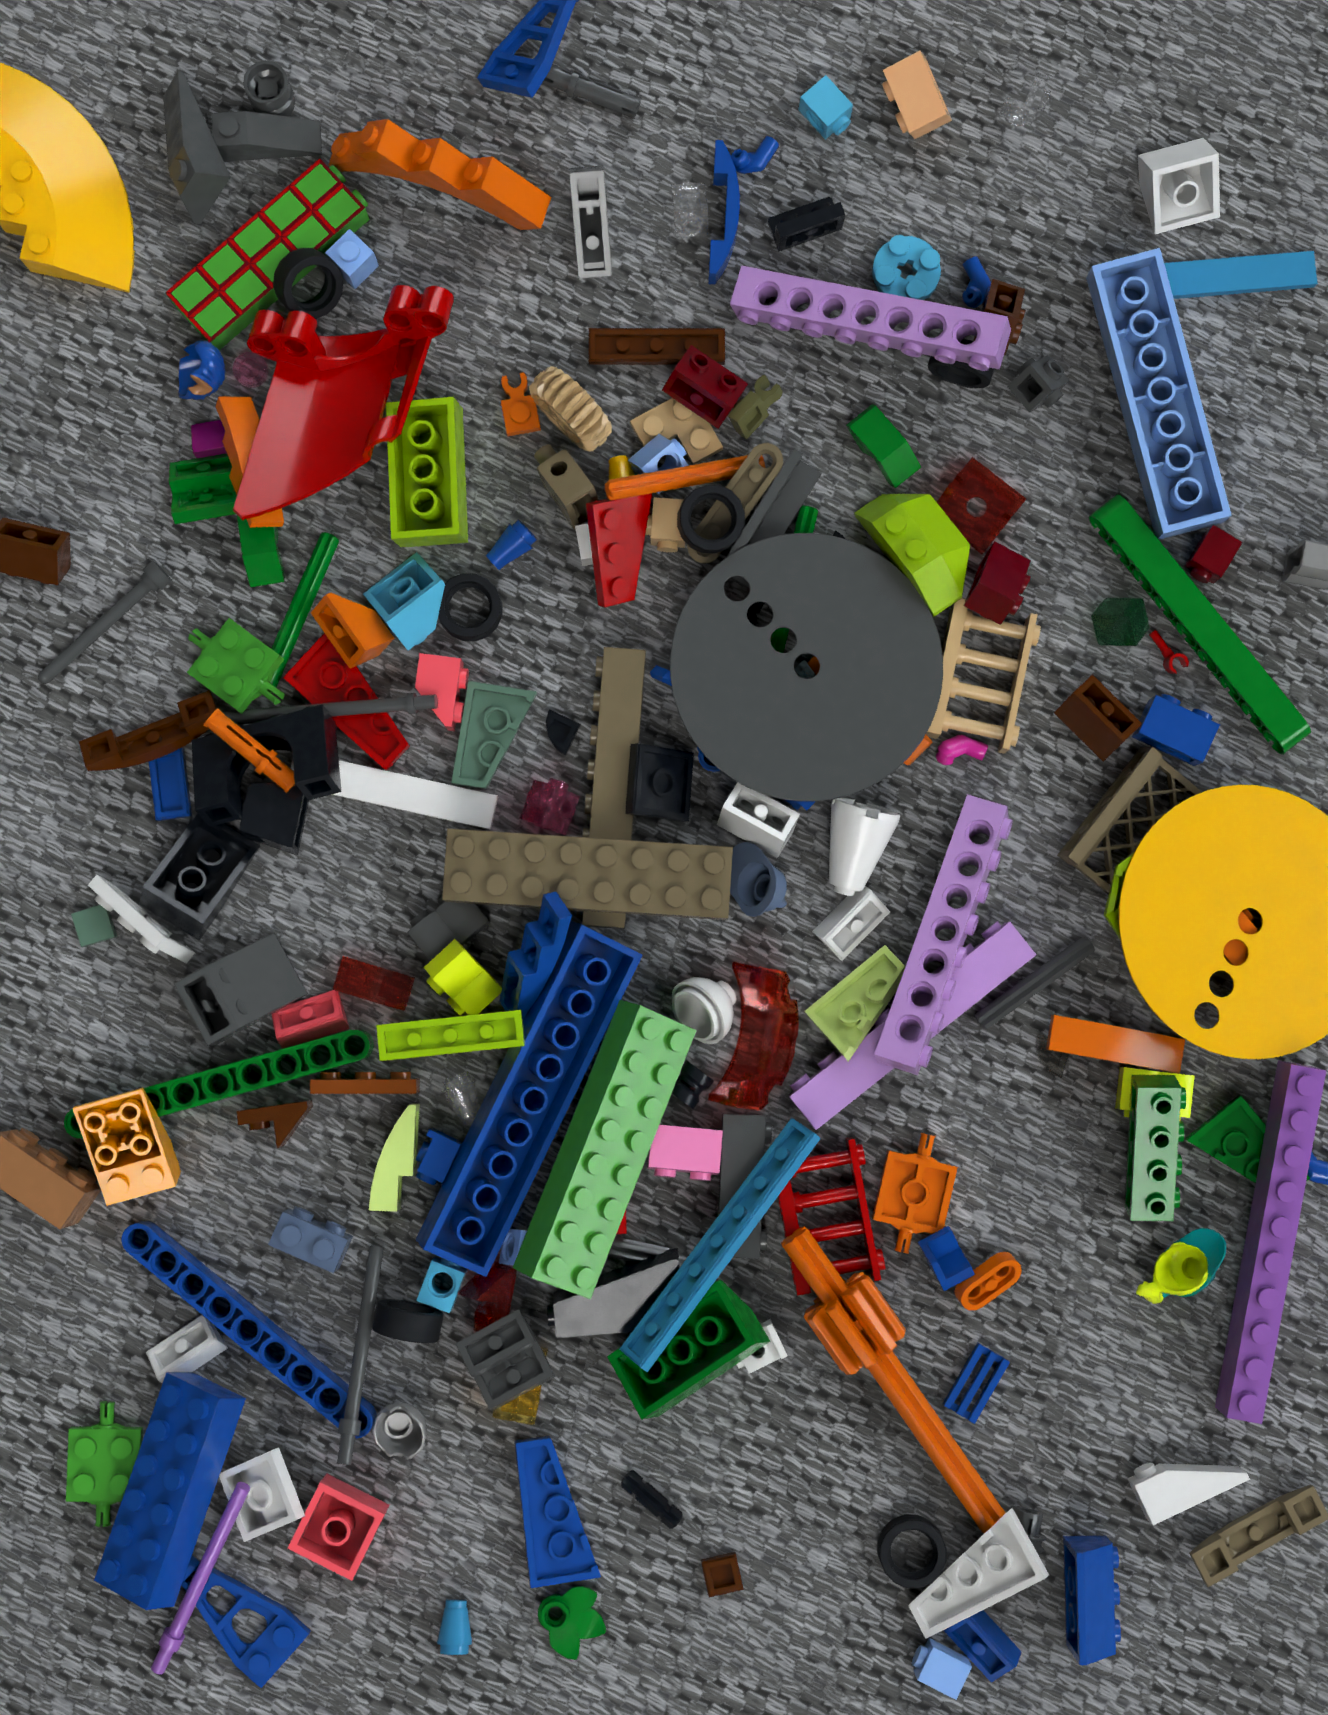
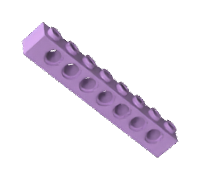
M741 266L730 301V306L738 319L746 324L756 325L758 322H763L781 331H789L790 328L802 330L803 333L811 337L820 338L823 334L833 336L836 340L846 344H854L855 341L868 343L870 347L881 351H886L888 348L898 349L911 357H921L924 354L934 356L936 360L946 364H954L955 361L968 363L970 367L981 371H987L989 368L1000 370L1011 333L1008 316L747 266ZM777 297L773 304L764 305L767 299ZM809 303L806 310L796 312L799 305ZM842 310L838 317L828 318L832 311ZM875 316L872 323L867 325L861 324L865 317ZM901 322L909 323L906 329L894 331L897 324ZM933 329L943 330L935 338L927 337V334ZM968 335L977 337L971 344L964 345L960 343Z
M967 794L874 1055L877 1062L917 1076L921 1066L927 1067L933 1047L928 1046L932 1033L938 1034L944 1020V1014L940 1013L944 1000H951L955 989L956 981L952 980L955 968H962L966 958L967 948L963 947L967 935L973 936L978 924L979 916L975 915L978 903L984 904L988 896L990 883L986 882L990 870L996 871L1001 858V851L997 850L1001 838L1007 840L1013 820L1008 819V806ZM978 833H984L989 836L988 841L983 844H975L971 841V838ZM965 865H974L978 868V871L972 876H964L959 872ZM956 896L967 900L966 904L958 909L948 905L949 901ZM949 928L954 930L956 934L951 940L942 941L936 937L938 932ZM931 961H940L944 964L943 969L936 974L928 973L925 967ZM927 993L933 997L931 1003L925 1007L916 1006L913 1001L918 994ZM908 1026H916L921 1029V1032L916 1039L906 1040L902 1037L903 1030Z

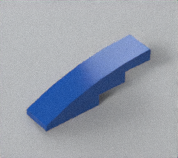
M556 891L543 894L539 919L525 923L521 949L510 951L507 955L499 1002L505 1011L522 1010V1019L525 1018L538 999L553 972L571 922L572 914Z

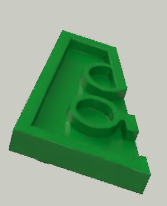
M1238 1095L1184 1139L1256 1183L1266 1125L1243 1097Z

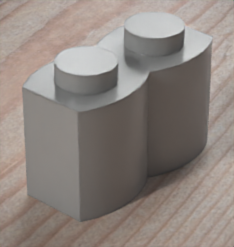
M1303 539L1297 547H1292L1286 554L1282 581L1323 590L1327 589L1328 544Z

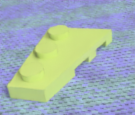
M886 945L805 1010L811 1021L848 1062L896 993L905 969V965Z

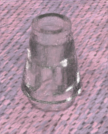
M464 1071L442 1081L444 1089L441 1092L458 1119L461 1120L462 1125L468 1126L473 1123L480 1106L475 1080L470 1078L468 1071Z

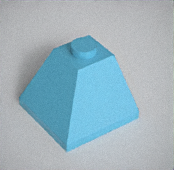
M416 552L364 592L363 595L403 646L410 650L413 646L422 643L436 629L445 583Z

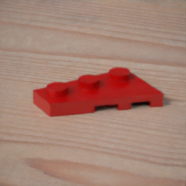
M652 493L617 500H609L607 498L586 503L598 606L609 607L635 600Z

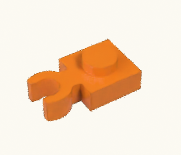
M524 372L520 373L521 384L516 388L509 386L507 376H502L503 390L510 396V399L501 400L507 437L541 431L536 403L531 395L524 396L528 388V381Z

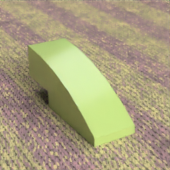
M412 1103L407 1106L384 1144L373 1177L369 1211L397 1212L401 1209L402 1176H414L417 1174L416 1157L418 1153L420 1104Z

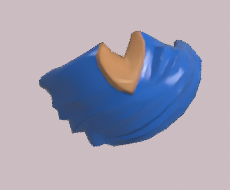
M199 340L185 346L183 350L189 355L180 358L178 395L182 399L204 400L206 396L215 393L225 380L224 359L219 349L211 342Z

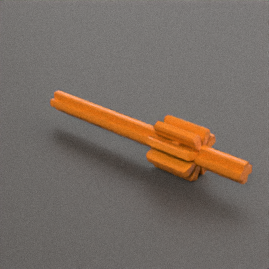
M805 1226L797 1229L792 1235L786 1237L781 1242V1245L817 1295V1298L813 1300L814 1305L806 1309L804 1319L839 1369L846 1375L856 1374L863 1366L870 1371L981 1532L985 1533L1005 1514V1511L893 1352L897 1347L895 1342L905 1336L906 1328L868 1275H865L863 1272L854 1273L845 1281L810 1231Z

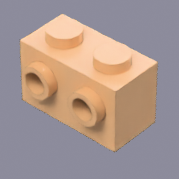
M921 51L883 70L887 81L883 82L882 85L889 101L895 100L900 112L895 114V117L903 133L909 132L916 139L952 121L928 61Z

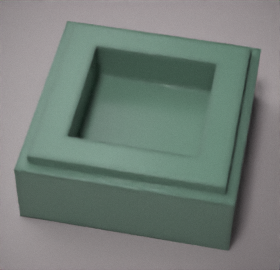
M101 905L71 914L81 947H87L117 937L111 914Z

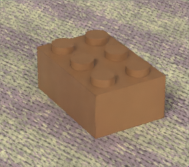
M21 1128L20 1131L15 1129L0 1132V1189L58 1229L78 1224L101 1191L100 1186L95 1183L97 1177L84 1168L80 1167L76 1170L66 1163L68 1157L54 1148H50L49 1151L38 1144L39 1137L25 1128Z

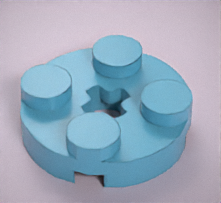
M896 235L892 237L889 242L879 249L872 266V276L878 292L925 300L932 295L941 275L939 253L926 241L913 236ZM909 263L912 265V270L917 273L915 276L908 275L904 279L900 277L901 270L897 267Z

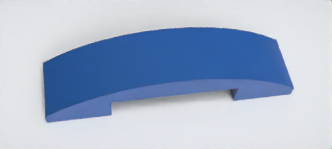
M723 140L715 141L713 185L727 186L724 240H711L708 284L714 285L722 276L731 258L736 242L740 210L737 173L731 155Z

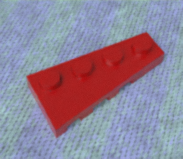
M325 633L283 677L312 704L378 699L358 667L355 666L351 669L348 667ZM388 712L332 717L336 726L386 771L410 747Z

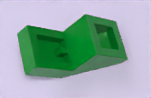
M870 405L846 424L860 450L874 458L890 486L898 487L921 468L907 440L876 405Z
M237 515L242 558L250 587L284 582L285 575L277 546V527L250 528L247 520H242Z

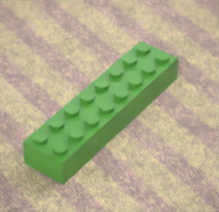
M619 1000L513 1265L514 1269L532 1279L591 1299L697 1030L641 1005Z

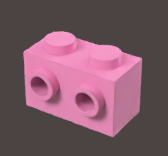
M659 1125L649 1150L647 1169H654V1176L675 1178L676 1172L690 1173L689 1179L711 1181V1175H718L720 1172L723 1130Z

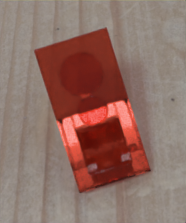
M494 1261L487 1277L477 1273L458 1291V1294L479 1301L474 1315V1331L478 1332L509 1315L517 1273L513 1266L499 1264V1261Z

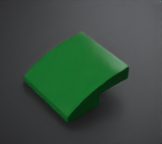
M227 453L170 463L171 514L175 524L236 514L233 511L237 495L229 477L232 464Z

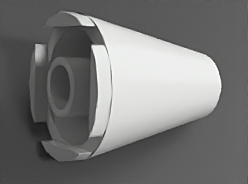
M844 797L833 799L830 823L829 883L835 886V892L854 896L855 891H863L899 823L900 814L898 812L871 803L855 802V799Z

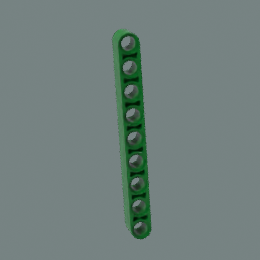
M1117 494L1089 515V521L1094 529L1097 527L1100 529L1098 534L1115 555H1121L1120 561L1137 582L1140 580L1143 582L1141 587L1159 609L1161 607L1165 609L1163 614L1180 635H1186L1185 641L1202 662L1205 660L1208 662L1206 667L1224 689L1226 687L1230 689L1228 694L1246 716L1248 714L1251 715L1250 721L1267 742H1273L1271 747L1277 753L1284 755L1311 733V728L1307 721L1125 498Z
M348 1030L145 1087L144 1090L147 1096L150 1093L158 1096L160 1105L156 1113L158 1117H163L362 1061L371 1055L374 1041L371 1035L364 1030ZM355 1035L360 1036L365 1042L364 1051L359 1055L352 1054L348 1049V1042ZM320 1045H325L331 1052L330 1060L324 1065L319 1064L314 1057L315 1050ZM287 1054L292 1055L297 1064L295 1071L291 1074H286L281 1068V1060ZM252 1064L258 1065L262 1070V1078L257 1084L250 1082L247 1077V1070ZM218 1074H223L228 1080V1087L224 1093L217 1092L213 1086V1080ZM185 1083L192 1086L194 1090L193 1099L189 1103L184 1102L179 1095L180 1088ZM71 1109L65 1116L64 1127L72 1137L83 1138L73 1109Z

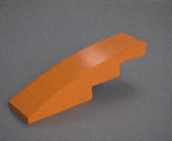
M219 396L215 407L225 429L222 442L232 464L229 477L237 495L260 419L251 397ZM282 508L246 519L250 528L282 527L284 524Z
M1051 1015L1046 1050L1180 1074L1185 1039Z

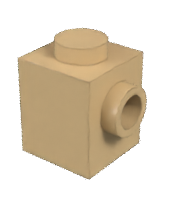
M654 497L653 513L648 516L645 535H651V545L657 546L658 551L677 552L678 547L685 548V541L682 539L677 527V514L684 499Z

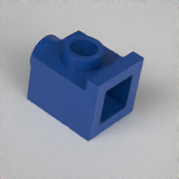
M430 1128L426 1136L432 1138L431 1143L424 1141L416 1157V1161L420 1162L416 1177L426 1183L435 1185L437 1181L444 1182L463 1142L435 1128Z

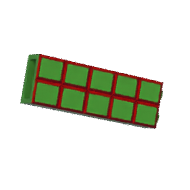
M318 159L167 290L165 294L206 341L211 342L217 349L221 350L254 321L256 312L268 309L278 300L273 287L274 272L279 262L289 252L300 248H313L325 254L349 229L355 233L370 220L366 211L368 203L356 189L350 192L343 184L346 181L344 176L333 164L328 167L321 159ZM311 265L299 272L292 287L317 265Z

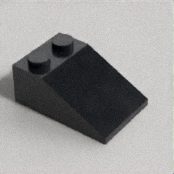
M197 814L143 885L139 905L200 940L219 914L260 848V845L245 838L241 833L224 823L209 827Z

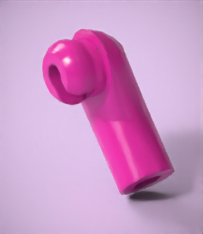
M956 735L939 744L936 759L943 765H951L954 758L966 754L982 761L988 745L965 735Z

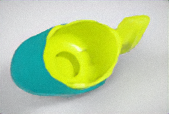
M1199 1228L1177 1240L1158 1257L1154 1266L1153 1282L1144 1281L1143 1284L1138 1286L1136 1294L1143 1296L1153 1304L1162 1302L1169 1295L1179 1297L1196 1295L1214 1280L1216 1271L1224 1260L1227 1248L1224 1237L1215 1230Z

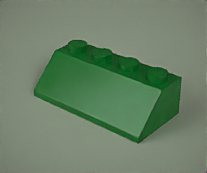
M718 1280L710 1287L648 1372L635 1364L619 1350L620 1348L607 1357L641 1420L659 1417L771 1341L753 1310L722 1280Z

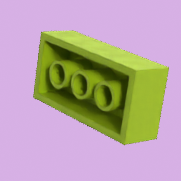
M454 397L412 400L401 434L392 443L387 442L391 539L400 547L468 543L463 408ZM400 401L386 402V417L397 414Z

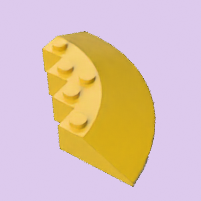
M0 63L1 228L6 233L25 236L19 259L30 272L130 293L135 252L133 249V218L125 185L106 145L85 117L51 87L25 72Z

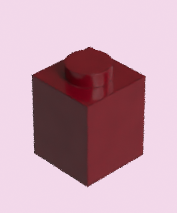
M1212 525L1205 531L1184 566L1191 570L1190 575L1197 581L1214 584L1222 578L1243 542L1217 526Z

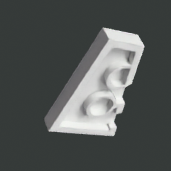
M96 875L88 884L98 894L94 900L109 912L114 909L120 915L117 921L132 933L137 930L143 936L139 941L150 951L156 954L161 950L186 964L195 954L193 950L187 945L185 946L169 938L172 933L150 916L145 918L144 915L147 912L113 883Z

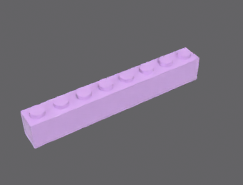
M998 921L981 933L984 937L982 942L975 947L971 943L965 946L967 954L962 968H955L952 980L956 981L950 1001L944 1000L940 1013L944 1014L940 1031L1036 956V953L1011 922L1004 923L1002 926ZM944 965L938 967L931 974L939 973ZM921 993L914 998L913 1003L916 1006L925 1007L931 1003L933 997L927 993ZM889 1008L881 1013L875 1022L876 1026L868 1032L849 1062L842 1054L837 1056L833 1051L817 1064L821 1070L812 1077L805 1073L790 1085L793 1092L788 1097L815 1130L894 1069V1067L877 1062L874 1055L890 1011ZM908 1026L903 1030L902 1037L906 1040H914L920 1035L921 1029L916 1026Z

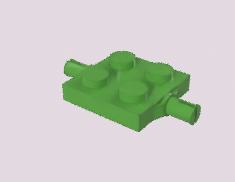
M228 618L218 633L211 639L197 628L192 632L201 640L189 634V641L201 648L202 651L187 673L238 712L243 714L250 703L261 696V694L273 702L274 705L279 704L281 701L271 693H274L283 700L284 692L273 686L271 681L274 672L284 661V658L232 619Z
M107 1401L100 1402L99 1423L92 1426H71L68 1433L66 1502H88L96 1505L95 1526L100 1527L102 1524L103 1527L111 1525V1505L122 1501L143 1440V1427H125L114 1423V1401L108 1403Z

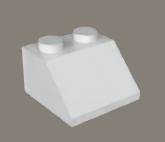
M1204 138L1138 155L1139 185L1154 234L1220 217L1219 153Z

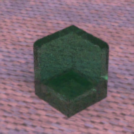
M1106 598L1091 615L1099 645L1137 646L1150 629L1143 598Z

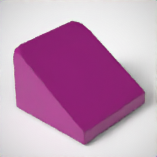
M221 420L191 425L192 450L196 458L227 453L222 442L225 429Z

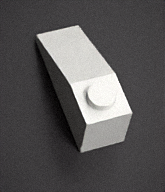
M1153 1463L1139 1466L1134 1470L1135 1475L1127 1478L1145 1518L1152 1525L1160 1523L1250 1480L1247 1472L1239 1466L1157 1464L1154 1466Z

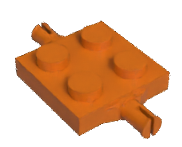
M921 1133L917 1153L903 1154L887 1150L872 1219L891 1224L899 1230L894 1248L895 1251L901 1252L902 1250L903 1253L909 1254L913 1233L926 1232L933 1234L945 1226L958 1167L940 1163L933 1157H930L936 1136Z

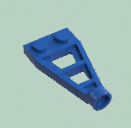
M539 0L493 51L477 77L481 85L486 88L533 98L551 69L575 3L579 0ZM549 12L556 13L550 28L537 26ZM527 39L542 41L538 54L533 59L514 55Z
M193 1555L181 1585L186 1591L192 1580L189 1578V1575L197 1570L200 1563ZM213 1568L196 1604L197 1609L234 1665L260 1688L266 1684L311 1632L285 1606ZM213 1586H221L236 1598V1603L224 1615L219 1614L207 1600V1592ZM241 1609H251L264 1616L267 1621L266 1628L252 1643H244L232 1626L233 1617Z

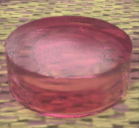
M254 352L240 354L233 363V374L244 387H258L268 377L269 369L266 361L262 356Z

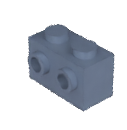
M297 1206L293 1210L289 1208L283 1211L268 1245L329 1272H336L340 1268L353 1238L352 1235L345 1233L347 1228L327 1220L326 1224L313 1219L314 1214Z

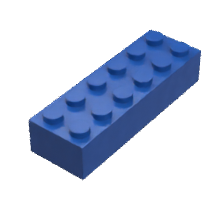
M166 1372L94 1581L145 1610L175 1606L243 1409L245 1397L192 1372Z

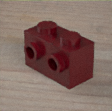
M691 345L672 371L662 391L719 429L748 383Z
M994 541L978 566L964 606L977 612L982 617L1001 625L1008 614L1015 615L1024 597L1021 594L1031 576L1026 574L1031 560Z

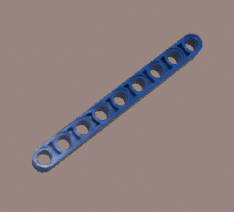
M144 1220L132 1224L124 1230L121 1242L127 1253L339 1428L340 1418L344 1419L349 1387L345 1381L155 1223ZM137 1229H143L148 1234L149 1240L146 1247H141L135 1242L134 1236ZM164 1251H169L175 1256L176 1265L174 1269H168L162 1264L161 1257ZM190 1274H196L201 1277L203 1288L200 1292H196L189 1287L188 1278ZM217 1297H224L229 1301L230 1311L228 1314H222L216 1309L215 1301ZM245 1319L256 1323L258 1328L256 1336L251 1337L243 1332L242 1323ZM272 1342H278L284 1347L285 1357L283 1359H276L270 1354L269 1346ZM306 1365L309 1367L313 1374L312 1380L309 1382L300 1380L296 1374L297 1366ZM333 1388L337 1390L340 1395V1402L338 1404L326 1402L323 1396L324 1389ZM363 1396L361 1397L359 1411L367 1416L368 1422L366 1426L360 1428V1435L355 1438L364 1437L370 1432L377 1415L374 1406Z

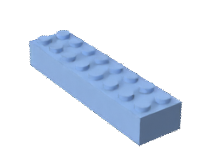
M1160 248L1092 266L1086 279L1155 536L1161 540L1224 523L1232 515Z

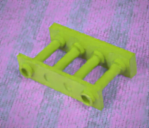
M522 1010L376 1025L380 1061L525 1046Z

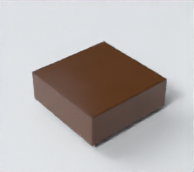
M736 1552L701 1559L709 1598L744 1590Z

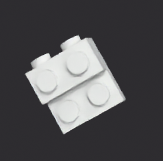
M279 1447L223 1471L219 1475L228 1501L238 1482H244L250 1486V1491L236 1518V1524L244 1542L305 1516Z

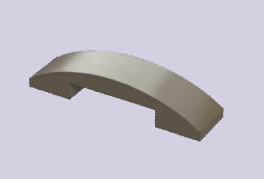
M1308 1485L1279 1496L1228 1523L1202 1541L1189 1554L1205 1585L1210 1587L1238 1571L1237 1565L1293 1533L1302 1535L1328 1520V1512L1315 1487Z

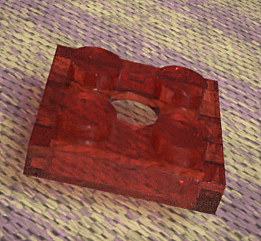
M972 457L947 486L941 497L937 500V503L970 543V546L983 555L1023 505L1026 498ZM972 498L984 500L987 506L985 514L980 517L970 515L967 511L968 501Z

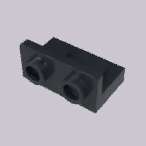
M826 197L772 216L768 219V226L777 250L780 252L842 230L845 212L841 202L834 204L831 197Z

